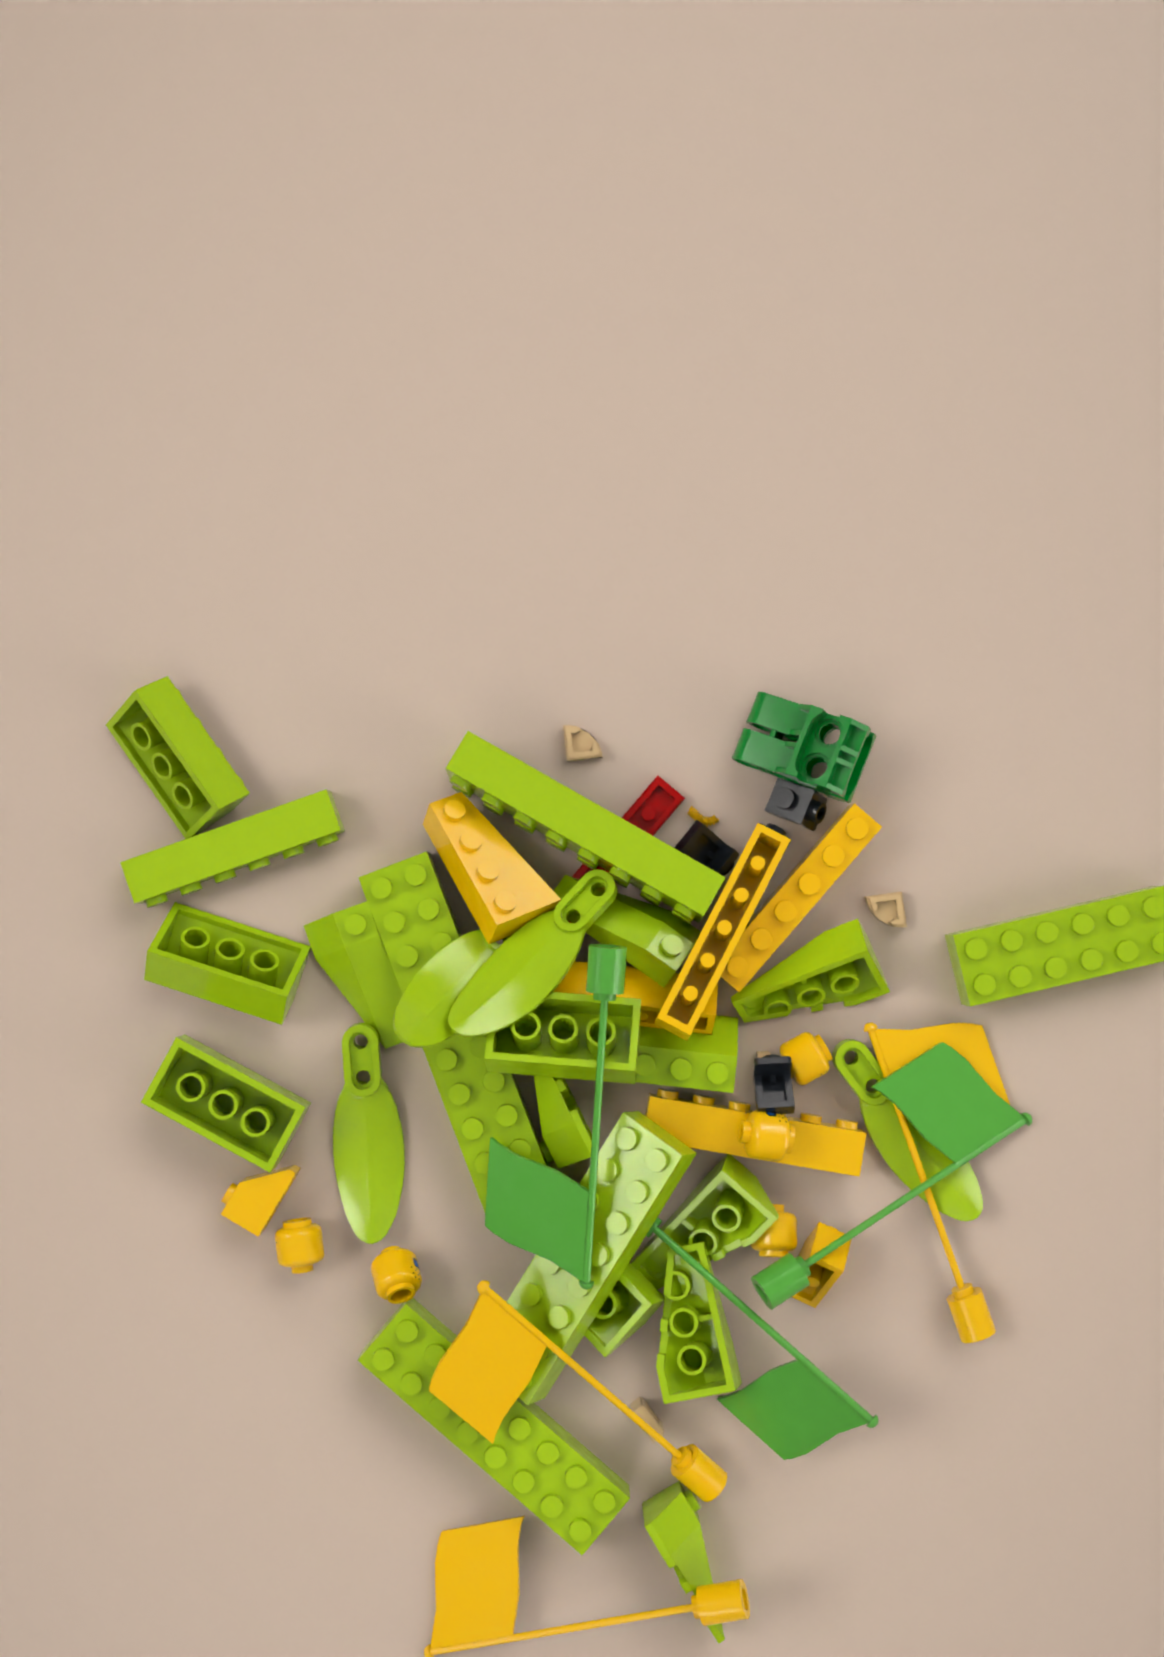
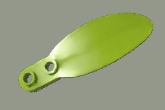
M599 869L587 872L558 902L555 909L530 920L505 940L479 968L455 1000L448 1016L450 1029L463 1037L484 1036L518 1022L539 1007L558 987L572 967L581 949L585 932L616 899L617 886L613 877L608 872ZM605 888V892L601 896L593 895L595 889ZM571 915H580V919L576 923L568 922Z
M479 929L460 936L435 954L414 976L398 1002L393 1018L394 1031L398 1038L410 1047L425 1048L437 1045L454 1036L456 1033L450 1029L448 1016L455 1000L474 974L501 944L497 942L488 944ZM510 936L502 939L503 942L507 940Z
M356 1023L346 1030L342 1038L345 1084L339 1095L335 1110L333 1155L338 1188L351 1228L361 1241L367 1244H374L381 1241L387 1235L397 1214L404 1181L405 1148L397 1105L390 1089L382 1078L378 1032L367 1023ZM357 1035L366 1036L368 1044L366 1046L357 1045L355 1037ZM362 1070L367 1071L370 1074V1080L367 1082L361 1081L358 1078V1072Z
M845 1039L839 1042L832 1052V1062L858 1097L861 1114L870 1138L895 1175L910 1190L914 1189L921 1182L894 1105L877 1090L867 1091L866 1083L869 1080L875 1079L877 1083L884 1079L879 1062L863 1043L854 1039ZM848 1051L855 1053V1059L851 1063H846L844 1060V1056ZM906 1118L928 1180L953 1162L927 1142ZM969 1162L930 1187L939 1212L960 1221H972L980 1216L983 1210L982 1194L978 1180ZM923 1191L918 1196L925 1202H927L925 1193Z

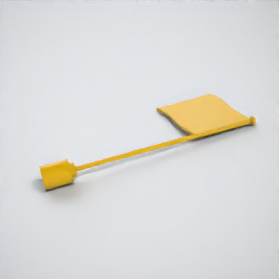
M873 1022L865 1024L863 1030L864 1032L868 1031L884 1078L938 1043L943 1042L962 1055L990 1088L1010 1105L982 1025L947 1023L904 1030L876 1029L878 1027ZM893 1103L922 1184L927 1180L906 1117ZM929 1187L924 1193L957 1286L951 1289L952 1294L947 1297V1303L961 1342L974 1343L991 1337L996 1332L982 1289L980 1287H973L972 1283L963 1282L931 1188Z
M482 1280L478 1283L477 1291L479 1296L465 1326L440 1359L431 1378L429 1391L493 1444L503 1418L531 1381L546 1347H548L673 1455L671 1458V1474L704 1502H709L722 1492L727 1482V1473L694 1444L676 1449L489 1287V1281Z
M518 1516L441 1531L435 1558L436 1612L431 1644L425 1647L424 1655L425 1657H434V1655L687 1612H693L694 1618L700 1619L703 1626L745 1620L750 1617L749 1597L743 1579L697 1586L696 1595L691 1596V1604L514 1634L520 1596L519 1540L524 1516Z

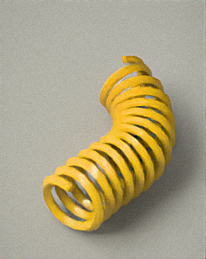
M693 806L687 812L690 818L694 819V821H700L707 827L719 822V818H716L715 815L710 817L700 815L699 811L695 807L693 808Z

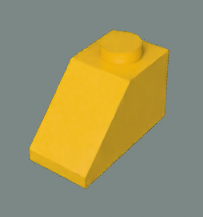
M291 1165L273 1170L270 1173L264 1172L246 1177L238 1185L232 1183L221 1202L226 1204L221 1215L259 1237L266 1229L301 1168L297 1165Z
M818 1222L805 1240L799 1256L805 1261L845 1233ZM852 1239L809 1267L811 1275L808 1276L810 1285L792 1296V1298L816 1308L844 1272Z

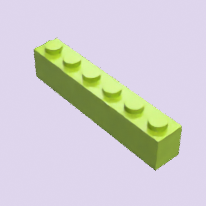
M325 789L122 861L120 864L134 903H146L147 908L167 902L168 894L180 891L181 895L184 896L203 889L201 883L214 878L216 884L237 877L235 871L248 866L251 872L271 865L269 859L282 854L284 859H289L305 853L303 846L315 842L318 847L334 843L339 840L337 834L345 832L332 792Z

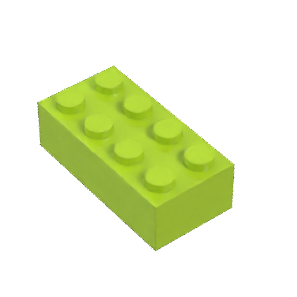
M552 992L539 1007L523 1019L500 1031L487 1035L484 1055L487 1072L596 1081L601 1001L594 1000L593 995ZM616 997V1001H608L604 1082L635 1084L641 999Z
M186 1034L175 1038L141 1101L144 1105L269 1173L278 1166L311 1105V1102Z

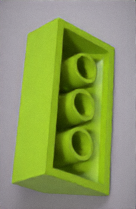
M168 676L136 689L106 724L111 734L185 839L200 834L234 810L250 794L242 779L235 773L221 749L216 746L201 721L195 716L183 699L180 691L174 686Z
M174 902L147 950L144 980L282 1025L295 998L311 946Z
M716 1015L712 1035L692 1032L687 1041L665 1029L640 1026L635 1082L734 1093L738 1057V1017Z

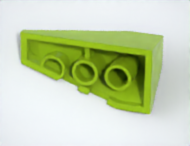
M565 875L554 889V892L562 899L579 879ZM605 888L595 889L593 895L601 896L604 894ZM617 893L614 902L592 924L586 933L601 944L627 947L626 961L659 985L665 987L695 945L701 931L672 915L670 910ZM571 915L569 921L576 923L580 919V915Z
M365 901L304 925L316 961L363 1021L376 1029L379 1040L385 1049L403 1043L396 1035L393 1026L394 1012L402 997V992L368 902Z
M857 918L824 931L744 987L740 992L731 996V1001L744 1023L788 1016L791 1010L810 1007L811 1012L822 1011L824 1004L843 1002L844 1007L858 1005L890 992V989L871 942Z
M534 1076L541 1132L544 1139L539 1145L548 1163L555 1161L559 1169L590 1158L592 1133L565 1078Z
M726 1154L660 1229L679 1246L704 1241L709 1260L715 1262L724 1258L726 1253L755 1243L779 1218V1214L757 1177L732 1155ZM655 1234L631 1264L656 1289L664 1287L667 1252L670 1247Z
M704 1241L680 1246L714 1276ZM669 1248L663 1292V1315L660 1322V1346L656 1363L663 1402L668 1404L736 1391L742 1384L719 1291L674 1250Z
M629 1263L584 1336L604 1357H608L648 1321L664 1303V1296L638 1269Z
M677 1481L642 1503L644 1526L670 1569L674 1567L685 1593L693 1591L694 1595H696L697 1586L713 1584L697 1512L701 1509V1505L696 1495L689 1489L685 1491L680 1481ZM722 1623L707 1626L719 1644L725 1640Z

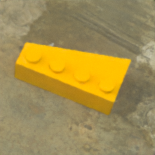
M462 792L429 803L422 825L488 944L511 936L530 920L555 909L561 900L560 897Z

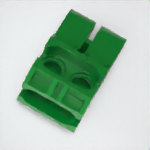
M758 692L746 722L753 727L769 732L770 735L743 728L732 759L745 766L824 793L829 798L851 803L876 739V735L870 732V727L843 715L837 717L828 714L824 709L813 705L798 704L765 692ZM840 730L838 741L833 744H825V738L830 732ZM786 738L795 742L783 741L782 739ZM819 763H826L827 769L824 774L819 778H812L811 773L814 766Z

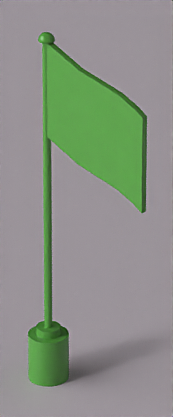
M590 944L588 951L586 991L593 993L594 1000L601 1001L589 1189L554 1168L516 1154L493 1137H490L485 1226L509 1244L550 1260L579 1279L580 1287L585 1290L591 1289L594 1285V1281H591L608 1001H616V995L624 994L627 947L612 944Z
M943 1042L938 1043L871 1086V1088L877 1090L894 1103L920 1135L953 1163L805 1261L799 1255L794 1257L792 1254L787 1253L752 1276V1284L762 1301L769 1309L773 1310L809 1286L808 1276L811 1275L809 1269L811 1265L1023 1125L1030 1126L1032 1124V1116L1026 1112L1020 1114L1000 1098L962 1055Z
M659 1217L656 1218L646 1236L649 1238L653 1233L656 1234L796 1358L793 1361L770 1369L739 1391L719 1396L717 1400L783 1460L805 1455L839 1433L865 1424L869 1428H874L878 1425L879 1419L876 1414L874 1416L869 1414L659 1228L662 1220Z

